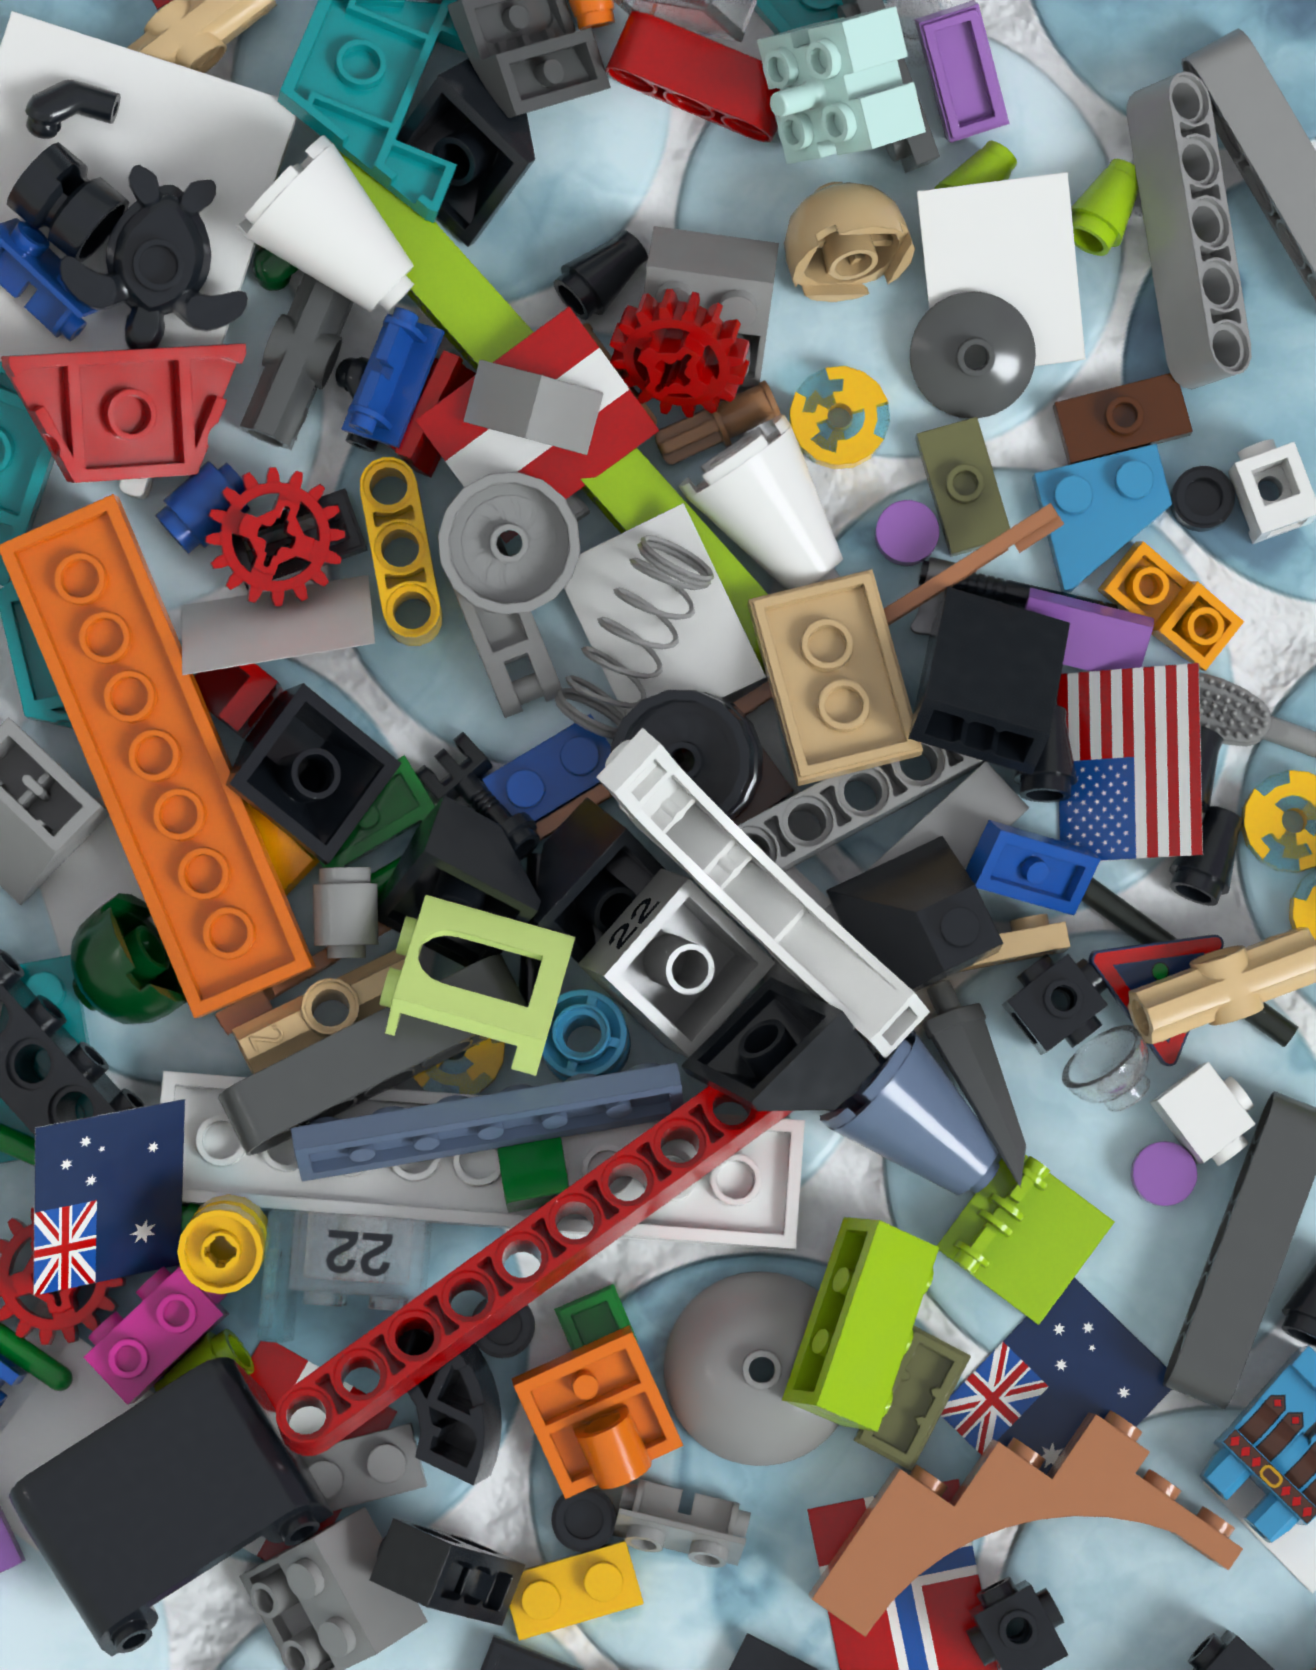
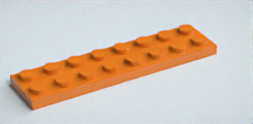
M112 494L0 544L1 557L193 1017L201 1018L316 968L248 803L226 786L232 765L194 675H182V646L120 498Z

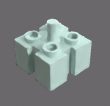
M896 6L865 12L847 18L842 17L813 23L757 40L768 89H780V91L775 92L771 96L770 107L775 114L778 134L782 142L787 164L819 159L835 153L842 155L870 150L926 132L914 82L903 84L898 65V59L908 57Z

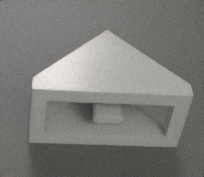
M479 360L463 422L587 455L603 393L539 374Z

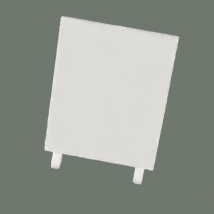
M12 11L0 45V223L14 218L26 222L6 205L8 196L17 180L33 160L49 146L58 142L88 167L87 179L92 180L101 177L129 201L128 208L137 201L128 182L129 173L135 165H141L157 176L159 187L174 185L183 192L191 182L212 180L216 185V196L212 203L199 213L206 227L212 254L210 271L206 282L199 292L211 296L241 290L256 243L246 238L236 227L246 219L244 215L278 178L297 117L277 102L278 97ZM64 80L79 81L120 93L121 96L118 113L113 124L75 114L62 121L60 131L57 132L55 137L50 139L35 137L28 131L26 127L28 115L25 109L33 95ZM47 226L39 228L48 239L49 228ZM109 238L82 264L97 273L108 274L106 248ZM49 241V248L59 258L62 259L64 256H66L62 251H60L55 245H53ZM31 283L21 296L14 298L0 285V361H2L1 356L129 349L125 341L124 328L131 308L125 303L83 317L82 319L87 322L86 327L74 340L69 341L63 335L56 338L24 307L37 291ZM172 312L164 315V336L157 348L223 344L229 324L217 330L207 332L194 330ZM154 478L120 480V490L128 496L146 499L150 494Z

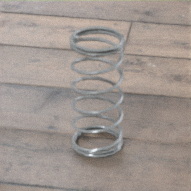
M644 536L640 539L641 542L637 544L640 554L649 563L638 558L629 559L630 564L641 573L671 585L686 600L689 605V611L686 614L667 613L658 610L640 596L619 587L613 589L618 598L629 605L656 615L669 628L673 635V640L668 644L648 642L612 619L606 617L597 618L600 626L608 632L642 646L656 662L657 670L654 673L648 674L630 671L617 660L590 646L581 648L583 654L593 662L616 673L626 675L637 686L641 693V699L634 703L616 701L595 685L573 675L565 677L567 683L572 688L560 689L557 692L558 695L554 697L557 707L570 720L590 732L609 739H614L618 728L607 726L588 717L573 707L566 699L580 702L595 709L619 727L622 719L626 716L622 708H634L641 700L646 699L645 689L637 678H654L663 672L661 660L653 649L673 648L679 643L677 631L668 619H687L695 614L693 601L684 589H705L711 584V580L714 579L711 568L703 560L685 548L657 536ZM652 548L663 551L681 560L682 562L686 563L691 568L696 570L699 574L690 572L673 564L672 562L668 561L667 559L659 555L657 552H655Z

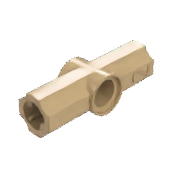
M173 0L153 15L144 28L145 34L127 48L206 73L223 57L227 50L226 45L250 28L261 17L268 14L277 4L275 0Z
M1298 927L1290 929L1285 933L1268 937L1248 947L1243 945L1231 946L1197 957L1189 963V969L1128 991V1009L1133 1025L1139 1031L1145 1043L1155 1044L1176 1035L1187 1033L1189 1030L1205 1024H1227L1254 1015L1263 1010V1002L1316 983V940L1309 928Z
M395 949L336 979L326 978L319 980L311 985L305 994L232 1029L233 1036L252 1074L386 1008L379 1005L389 968L402 970L406 956L396 954ZM328 1000H336L345 1004L349 1009V1014L345 1021L339 1025L332 1027L324 1026L313 1017L317 1006Z

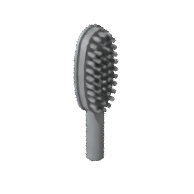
M1199 672L1200 726L1220 734L1224 740L1222 744L1247 747L1255 745L1264 739L1316 758V731L1271 716L1270 710L1264 701L1245 688L1225 679Z

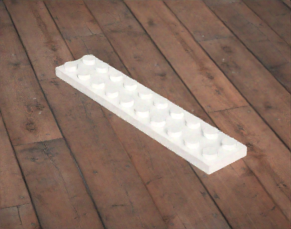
M163 1071L160 1103L185 1099L182 1204L193 1203L203 1205L213 1197L231 1194L246 1197L258 1205L261 1210L503 1229L513 1228L540 1208L508 1213L497 1148L302 1182L292 1138L259 1154L246 1155L218 1097L224 1090L247 1077ZM390 1088L334 1117L346 1119L370 1115L376 1110L388 1106L411 1108L435 1104L439 1100L453 1095H462L469 1098L482 1095ZM714 1113L718 1120L728 1125H737L744 1122L748 1117ZM780 1120L620 1238L795 1251L805 1120ZM659 1121L561 1137L569 1185L574 1184ZM682 1139L671 1140L661 1149L665 1157L676 1163L687 1162L697 1154L694 1146ZM632 1177L618 1178L609 1187L611 1193L616 1198L624 1201L635 1200L645 1192L643 1184ZM578 1214L568 1215L557 1224V1229L560 1233L588 1235L593 1228L591 1222L586 1217Z

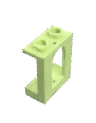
M425 895L418 919L406 916L402 926L396 954L406 956L403 968L399 970L390 967L384 983L379 1005L391 1008L385 1033L395 1036L401 1014H406L517 1046L511 1069L536 1076L575 937ZM453 936L540 960L541 965L529 1006L525 1007L454 987L431 978L422 969L419 962L423 944L432 938Z

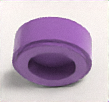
M902 500L888 506L880 515L875 529V540L881 554L890 562L901 566H912L923 562V560L925 561L934 551L939 539V524L936 516L926 505L913 500Z
M1167 1141L1156 1142L1144 1147L1134 1158L1131 1166V1181L1137 1194L1148 1203L1157 1206L1175 1205L1186 1199L1193 1191L1197 1181V1167L1191 1154L1181 1145Z

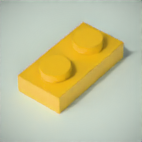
M625 1540L604 1545L593 1551L577 1553L524 1569L510 1604V1611L519 1641L644 1604L628 1545Z

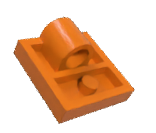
M630 1325L511 1378L514 1389L565 1499L596 1485L601 1489H612L628 1484L648 1471L652 1464L651 1460L684 1446Z

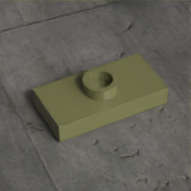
M974 417L917 433L915 436L950 557L975 551L1009 530V522L978 418Z
M913 1325V1340L909 1350L902 1358L892 1388V1403L887 1414L882 1418L878 1432L858 1429L853 1440L912 1471L971 1356Z

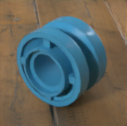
M573 990L560 995L542 1054L551 1073L557 1079L564 1082L569 1077L577 1074L588 1073L600 1076L621 1072L627 1063L631 1048L630 1033L621 1010L610 998L593 990ZM591 1026L601 1032L598 1044L590 1051L576 1052L567 1046L570 1034L579 1027Z

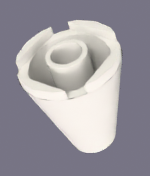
M323 135L305 150L309 156L301 164L290 165L244 215L246 219L239 223L236 228L246 238L367 311L371 312L381 304L389 312L415 285L406 276L414 265L336 146Z
M784 414L772 419L778 429L777 431L766 436L759 426L703 464L701 468L705 473L702 475L704 480L696 487L689 476L678 486L692 504L786 590L840 577L835 567L843 560L841 551L792 426Z

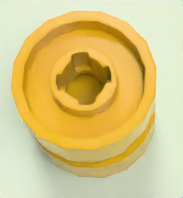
M227 1194L211 1198L198 1208L180 1235L177 1254L181 1270L192 1284L205 1292L226 1294L240 1290L253 1280L269 1252L272 1234L268 1218L258 1205L246 1197Z

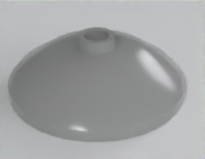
M740 1273L726 1277L705 1288L689 1302L679 1315L672 1328L665 1350L664 1379L666 1391L673 1411L682 1426L708 1451L729 1461L744 1465L769 1466L782 1464L802 1457L816 1449L839 1426L834 1422L782 1401L818 1291L812 1286L791 1276L779 1273ZM758 1357H766L774 1365L773 1376L766 1382L753 1380L749 1373L751 1362Z

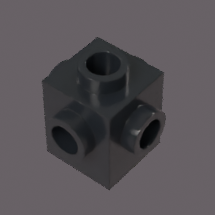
M1046 954L1017 976L1024 988L1002 1004L1036 1050L1042 1055L1064 1039L1073 1048L1103 1025L1095 1015L1108 1005L1100 995L1107 987L1100 975L1086 959L1083 958L1075 963L1071 956L1067 954L1054 963L1049 955ZM1053 991H1059L1066 996L1068 1001L1066 1011H1060L1053 1006L1051 1001Z
M1007 1577L976 1594L981 1604L968 1610L976 1626L966 1630V1633L984 1666L995 1661L1000 1670H1042L1068 1656L1055 1630L1057 1626L1065 1622L1047 1588L1035 1593L1032 1585L1026 1580L1015 1585L1011 1577ZM1014 1618H1023L1024 1626L1021 1632L1014 1636H1008L1006 1634L1008 1623Z

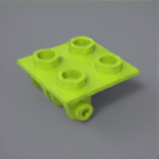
M1025 1155L1020 1188L1001 1158L998 1162L1000 1165L994 1178L985 1188L974 1194L937 1244V1247H939L940 1252L1039 1325L1115 1221L1049 1173L1050 1170L1032 1156L1028 1157Z

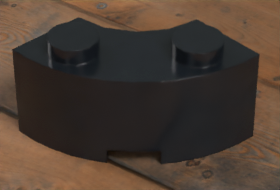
M411 1329L399 1338L397 1346L408 1355H421L430 1349L434 1339L425 1330ZM474 1343L407 1392L417 1408L421 1432L415 1458L471 1485H475L491 1476L498 1456L502 1429L501 1406L495 1380L486 1359Z

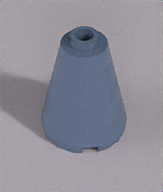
M914 1030L886 1059L878 1052L874 1053L873 1055L880 1065L863 1081L860 1089L852 1097L846 1099L836 1110H828L830 1113L820 1115V1121L836 1133L956 1195H961L969 1189L973 1193L980 1192L994 1178L1000 1166L995 1161L998 1151L980 1120Z

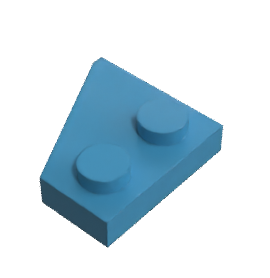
M1157 444L1034 473L1032 477L1039 508L1042 509L1051 503L1064 523L1063 526L1047 535L1061 592L1064 593L1072 592L1083 580L1118 553L1130 540L1152 524L1172 505Z

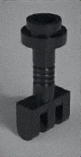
M462 732L453 741L458 750L468 757L459 765L443 748L434 757L448 773L445 778L439 781L437 775L425 765L415 773L438 801L444 795L453 800L461 796L477 813L500 824L519 861H521L533 852L540 841V836L536 833L537 824L525 812L512 816L500 804V801L492 795V792L488 791V788L480 778L492 769L493 766L470 738Z

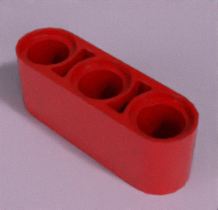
M632 11L629 14L605 70L608 75L627 87L760 142H771L778 126L775 114L770 107V98L780 89H768L761 60L657 16L641 11Z

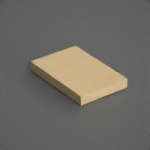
M873 569L748 600L749 613L797 786L922 755L923 748L921 742L908 739L913 713Z

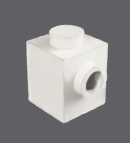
M1209 1062L1200 1064L1150 1102L1180 1144L1191 1154L1196 1164L1205 1163L1212 1158L1217 1166H1220L1249 1144L1242 1134L1255 1125V1122L1247 1113L1254 1105L1244 1089L1233 1077L1230 1076L1223 1081Z

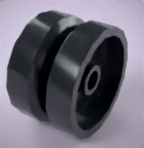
M666 690L641 700L622 719L611 743V752L620 743L631 740L644 728L661 743L678 765L684 761L682 748H686L693 753L695 759L694 766L689 772L685 773L731 820L752 802L762 779L763 748L753 723L735 704L707 692Z

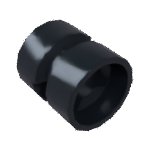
M58 142L45 149L22 173L13 186L6 205L35 230L47 226L49 228L48 240L66 256H72L82 263L92 256L109 238L117 221L128 209L129 201L101 177L92 180L87 179L88 167Z

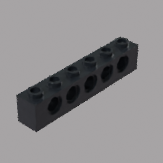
M0 949V1001L5 1004L9 1014L7 1026L0 1033V1097L27 1128L35 1135V1127L76 1120V1104L83 1094L92 1102L93 1116L146 1106L133 1092L125 1088L120 1090L105 1074L109 1069L105 1059L89 1044L82 1041L78 1044L63 1027L67 1020L61 1010L48 998L42 995L36 997L20 980L25 975L21 966L8 953ZM42 1047L48 1052L51 1060L50 1071L43 1080L37 1076L33 1064L37 1051Z

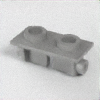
M639 1479L638 1485L631 1483L624 1485L615 1522V1530L612 1536L625 1538L627 1545L645 1552H660L663 1548L687 1553L690 1560L707 1567H723L726 1563L738 1566L746 1543L745 1536L751 1512L739 1510L740 1503L695 1493L691 1514L687 1515L678 1512L682 1489Z

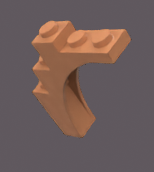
M1110 1410L1104 1419L1097 1414H1087L1047 1475L1039 1470L1046 1459L1013 1437L1007 1447L992 1439L950 1502L941 1498L948 1486L917 1464L910 1474L895 1467L808 1595L813 1601L866 1637L892 1601L920 1574L944 1556L975 1539L1006 1527L1041 1519L1071 1516L1109 1517L1144 1523L1171 1532L1209 1560L1227 1570L1231 1568L1243 1548L1229 1539L1235 1528L1204 1506H1202L1197 1515H1194L1177 1503L1175 1500L1181 1493V1490L1151 1469L1147 1471L1143 1478L1136 1474L1150 1451L1136 1442L1142 1431Z

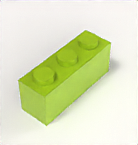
M844 1217L782 1401L844 1427L878 1432L882 1418L887 1414L892 1403V1388L902 1358L909 1350L913 1340V1325L923 1295L928 1291L933 1280V1265L939 1247L880 1220Z

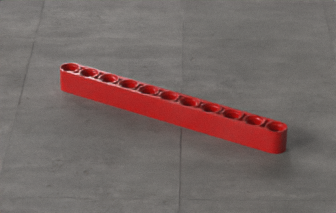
M708 1086L288 1389L280 1398L276 1407V1422L284 1444L291 1451L302 1456H316L327 1451L793 1111H756ZM734 1102L740 1104L746 1110L748 1117L742 1123L728 1125L718 1120L713 1110L722 1103ZM682 1139L692 1144L697 1154L687 1162L676 1163L665 1157L661 1149L671 1140ZM632 1177L643 1184L645 1192L635 1200L624 1201L616 1198L611 1193L609 1187L618 1178ZM578 1214L586 1217L591 1222L593 1228L585 1237L570 1239L558 1231L557 1224L568 1215ZM517 1252H526L538 1259L540 1267L533 1275L518 1278L506 1271L504 1267L505 1261ZM468 1290L479 1292L487 1300L486 1307L479 1314L465 1317L457 1314L452 1309L451 1302L457 1294ZM411 1329L425 1330L434 1339L432 1346L427 1352L413 1356L402 1352L398 1348V1340L406 1331ZM366 1367L372 1369L380 1376L378 1386L372 1392L365 1395L350 1393L343 1386L346 1376L357 1368ZM313 1406L325 1413L326 1419L323 1426L312 1434L297 1433L289 1426L292 1415L303 1407Z

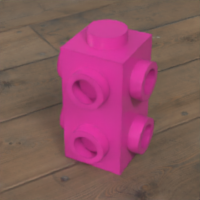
M162 1267L136 1291L142 1302L129 1315L123 1318L116 1311L89 1335L88 1339L95 1347L83 1358L127 1405L133 1404L175 1366L208 1332H211L229 1315V1312L220 1304L227 1294H216L201 1290L188 1280L180 1267L172 1274L165 1267Z

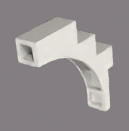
M644 728L631 740L620 743L610 753L605 768L596 778L618 801V807L634 825L681 866L711 899L753 935L775 960L819 1000L842 1010L861 1038L886 1059L930 1012L917 994L860 944L775 864L700 789L661 743Z

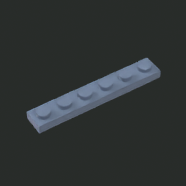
M677 1062L665 1065L642 1063L630 1068L628 1071L600 1076L588 1073L577 1074L559 1083L535 1087L525 1084L513 1085L503 1089L500 1093L470 1098L462 1095L445 1097L435 1104L411 1108L388 1106L378 1109L370 1115L346 1119L324 1117L316 1119L305 1126L291 1128L294 1153L303 1182L551 1138L661 1121L684 1103Z

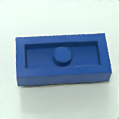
M591 713L587 715L588 717L594 719ZM574 723L484 777L482 782L512 816L525 812L537 823L601 784L596 777L605 768L607 758L611 753V746L605 737L590 732Z
M988 820L968 863L966 872L978 889L1074 916L1101 859L1087 848Z

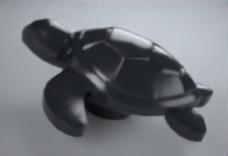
M135 165L129 173L128 182L137 201L125 211L110 234L106 248L108 274L97 273L72 256H64L60 262L59 273L61 281L71 295L87 308L107 310L122 303L127 304L131 308L124 328L125 341L129 349L157 348L164 336V315L173 312L192 329L207 332L231 324L242 316L247 307L248 297L246 292L240 290L211 296L199 292L206 282L210 271L212 255L206 227L199 213L209 206L216 196V185L212 180L191 182L183 192L174 185L159 187L157 176L141 165Z

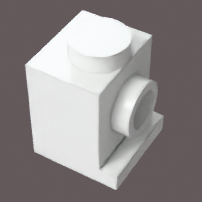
M1269 439L1253 444L1238 452L1240 461L1234 463L1228 474L1250 529L1248 534L1252 544L1311 524L1316 519V497L1295 442L1276 447L1274 439ZM1261 481H1271L1276 484L1279 490L1278 499L1274 501L1263 499L1260 495L1258 484Z

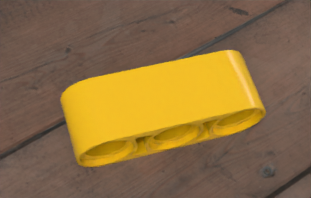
M382 457L372 461L364 469L360 478V494L382 612L390 634L398 642L407 646H422L431 642L438 635L442 626V608L420 492L413 470L404 461L395 457ZM385 477H397L407 484L405 496L399 502L392 505H384L373 498L375 485ZM397 538H408L419 546L416 559L404 567L393 566L384 559V551L387 545ZM410 599H419L431 608L428 621L416 629H407L396 622L398 607Z

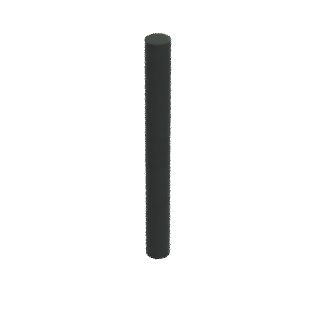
M1092 877L1082 898V901L1141 944L1177 939ZM1263 1002V1010L1244 1018L1282 1047L1288 1044L1299 1028L1265 1002Z

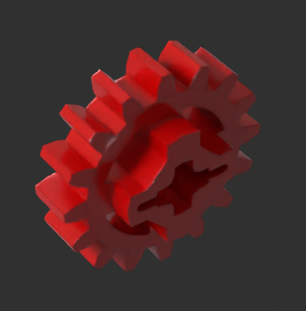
M666 289L663 300L660 303L649 293L642 295L638 308L627 305L624 309L620 323H617L609 346L614 348L610 363L616 369H624L621 378L628 387L637 385L641 389L637 399L640 404H644L652 398L659 400L660 413L665 415L669 413L672 405L681 406L687 418H693L697 405L701 404L705 410L713 414L717 412L721 399L732 402L735 399L738 386L743 385L750 361L746 360L750 343L749 340L737 338L741 326L739 320L734 319L723 322L719 318L723 305L717 302L708 309L699 306L700 296L697 292H692L687 302L678 301L673 289Z
M276 467L268 468L266 480L263 484H258L250 472L242 475L245 491L239 495L235 490L226 487L221 493L230 506L226 511L211 509L208 517L213 521L221 524L219 533L205 536V543L220 546L222 554L210 563L212 569L228 566L233 573L229 576L225 586L232 590L242 582L249 585L247 601L255 603L259 599L262 591L270 592L273 606H282L284 591L292 590L299 601L308 599L305 583L311 580L315 584L325 587L329 581L320 570L324 563L338 565L342 560L338 554L329 550L330 542L345 538V531L330 529L328 523L329 519L340 512L338 505L322 508L317 501L321 498L325 488L319 484L308 492L301 489L303 473L295 471L292 474L288 483L280 482ZM266 494H278L272 510L255 517L240 512L248 502L256 497ZM300 503L304 505L314 519L317 528V540L304 535L296 518ZM285 508L283 533L292 538L289 548H277L274 555L269 557L265 567L264 560L267 555L265 552L266 541L258 537V530L261 526L271 527L276 519L281 517L282 511ZM232 534L246 539L252 551L254 559L250 572L240 563L235 554ZM293 557L309 562L307 567L297 575L285 580L272 581L280 563Z
M33 1207L31 1208L32 1224L26 1226L19 1219L11 1218L7 1223L14 1235L10 1241L0 1239V1253L2 1254L0 1258V1297L5 1302V1305L0 1309V1321L11 1319L14 1316L20 1319L15 1334L20 1338L27 1337L34 1328L40 1329L41 1345H52L57 1330H62L63 1336L68 1343L79 1341V1324L83 1323L88 1329L94 1331L101 1324L99 1317L96 1315L100 1308L112 1312L118 1309L119 1305L108 1296L110 1287L125 1286L126 1279L121 1277L97 1282L89 1301L80 1310H78L77 1294L82 1286L64 1289L59 1294L55 1291L36 1295L35 1297L47 1303L49 1314L52 1313L53 1318L40 1316L27 1308L19 1297L33 1295ZM32 1240L30 1245L33 1254L23 1271L13 1274L14 1264L19 1252L27 1242Z

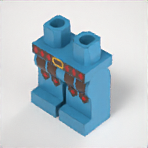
M1309 1345L1299 1347L1237 1416L1228 1429L1213 1442L1219 1449L1212 1455L1200 1474L1201 1479L1224 1500H1228L1248 1478L1266 1494L1243 1519L1268 1543H1272L1284 1535L1295 1524L1308 1525L1316 1517V1427L1307 1436L1304 1434L1316 1422V1352Z

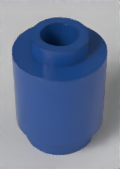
M207 461L199 469L197 475H191L163 500L166 506L155 517L188 554L198 545L206 548L209 544L205 543V536L219 533L221 524L208 517L210 510L226 511L230 505L225 501L221 492L228 487L235 490L239 495L245 491L243 480L227 462L217 470L211 462ZM246 504L240 512L246 513L250 510V507Z

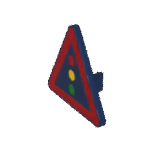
M1212 934L1094 950L1090 953L1088 961L1100 975L1111 995L1133 1024L1128 1009V991L1189 969V963L1195 958L1223 949L1224 941L1219 935ZM1189 1032L1176 1035L1163 1042L1146 1044L1162 1065L1173 1066L1179 1059Z

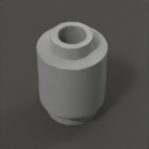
M371 867L319 868V884H313L314 946H327V959L366 958V945H379L377 883H371Z

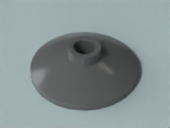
M984 292L957 293L936 303L919 321L911 340L910 366L913 378L921 393L940 410L962 418L988 417L1003 411L1013 404L1028 386L1036 359L1034 337L1022 314L1002 298ZM973 345H981L987 354L985 363L976 369L967 367L964 362L966 350Z

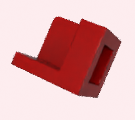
M255 663L200 672L195 675L196 682L209 712L243 739L267 711L278 694L283 691L279 682Z

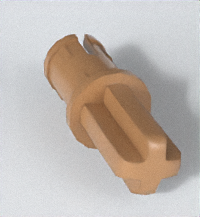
M764 380L759 385L736 394L732 402L721 401L717 412L713 414L703 409L694 413L693 418L686 417L659 429L660 431L654 434L655 442L665 462L668 465H674L720 443H723L727 448L732 445L731 438L751 430L781 415L770 387Z

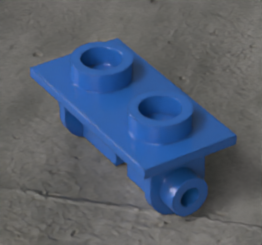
M18 218L0 223V285L14 298L21 296L31 283L37 291L24 307L56 338L63 335L69 341L74 340L87 325V322L82 318L100 310L87 308L78 302L67 290L60 279L59 266L61 258L49 248V240L39 229L35 230L30 224L20 221Z
M396 307L393 315L387 313L341 429L354 435L399 448L445 331L418 323L419 316L404 308Z

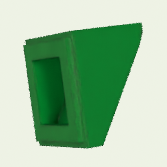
M561 1137L497 1148L508 1213L542 1207L570 1186Z

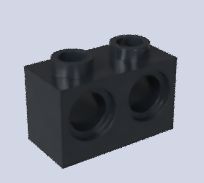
M393 1518L388 1533L379 1546L377 1561L369 1580L427 1608L502 1626L526 1564L468 1538Z

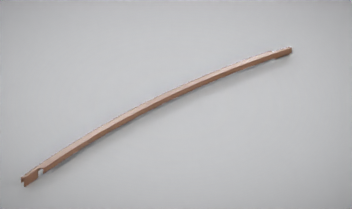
M1049 503L884 608L888 626L942 593L947 587H953L972 575L978 569L1008 551L1010 546L1015 545L1019 553L1063 526L1064 523L1053 505ZM765 682L733 702V704L745 716L758 709L759 706L773 698L769 682ZM686 748L681 749L682 753L688 751ZM601 783L536 823V833L540 836V841L553 834L586 797L596 805H599L613 796ZM378 922V937L391 930V928ZM327 948L312 956L316 968L235 1002L216 1013L215 1017L226 1034L229 1035L232 1033V1029L271 1011L273 1007L269 1002L270 1000L306 979H310L342 958L327 959Z

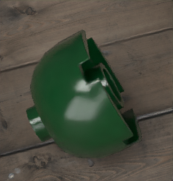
M118 893L96 909L78 927L71 945V968L74 976L72 984L76 996L88 1009L92 1011L97 1010L102 1015L122 1024L152 1023L169 1015L185 1004L187 1000L157 928L147 919L151 914L146 902L132 894Z

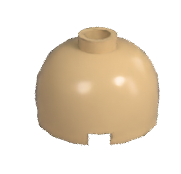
M850 182L827 183L807 197L790 216L784 241L786 262L795 287L799 284L802 286L806 297L826 302L852 300L868 295V288L863 283L875 281L883 275L887 285L899 278L911 264L915 251L909 229L895 201L871 185Z

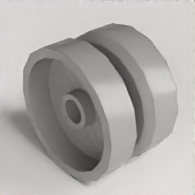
M519 472L488 474L464 487L447 507L438 534L441 566L453 588L474 606L502 615L531 612L555 599L573 577L580 554L578 522L566 499L544 480ZM509 530L517 532L522 540L521 550L512 556L503 555L498 549L500 546H497L500 534Z

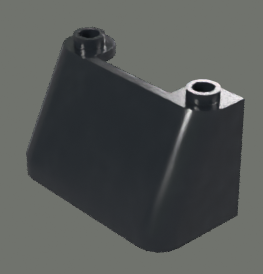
M218 1357L208 1360L191 1369L27 1474L15 1484L9 1494V1499L33 1542L99 1647L111 1657L117 1653H128L136 1650L151 1638V1629L156 1625L159 1618L153 1607L154 1604L260 1536L273 1543L284 1542L287 1546L297 1545L311 1538L318 1531L320 1523L334 1515L302 1456L294 1453L284 1444L276 1422V1410L265 1390L234 1359L229 1357Z

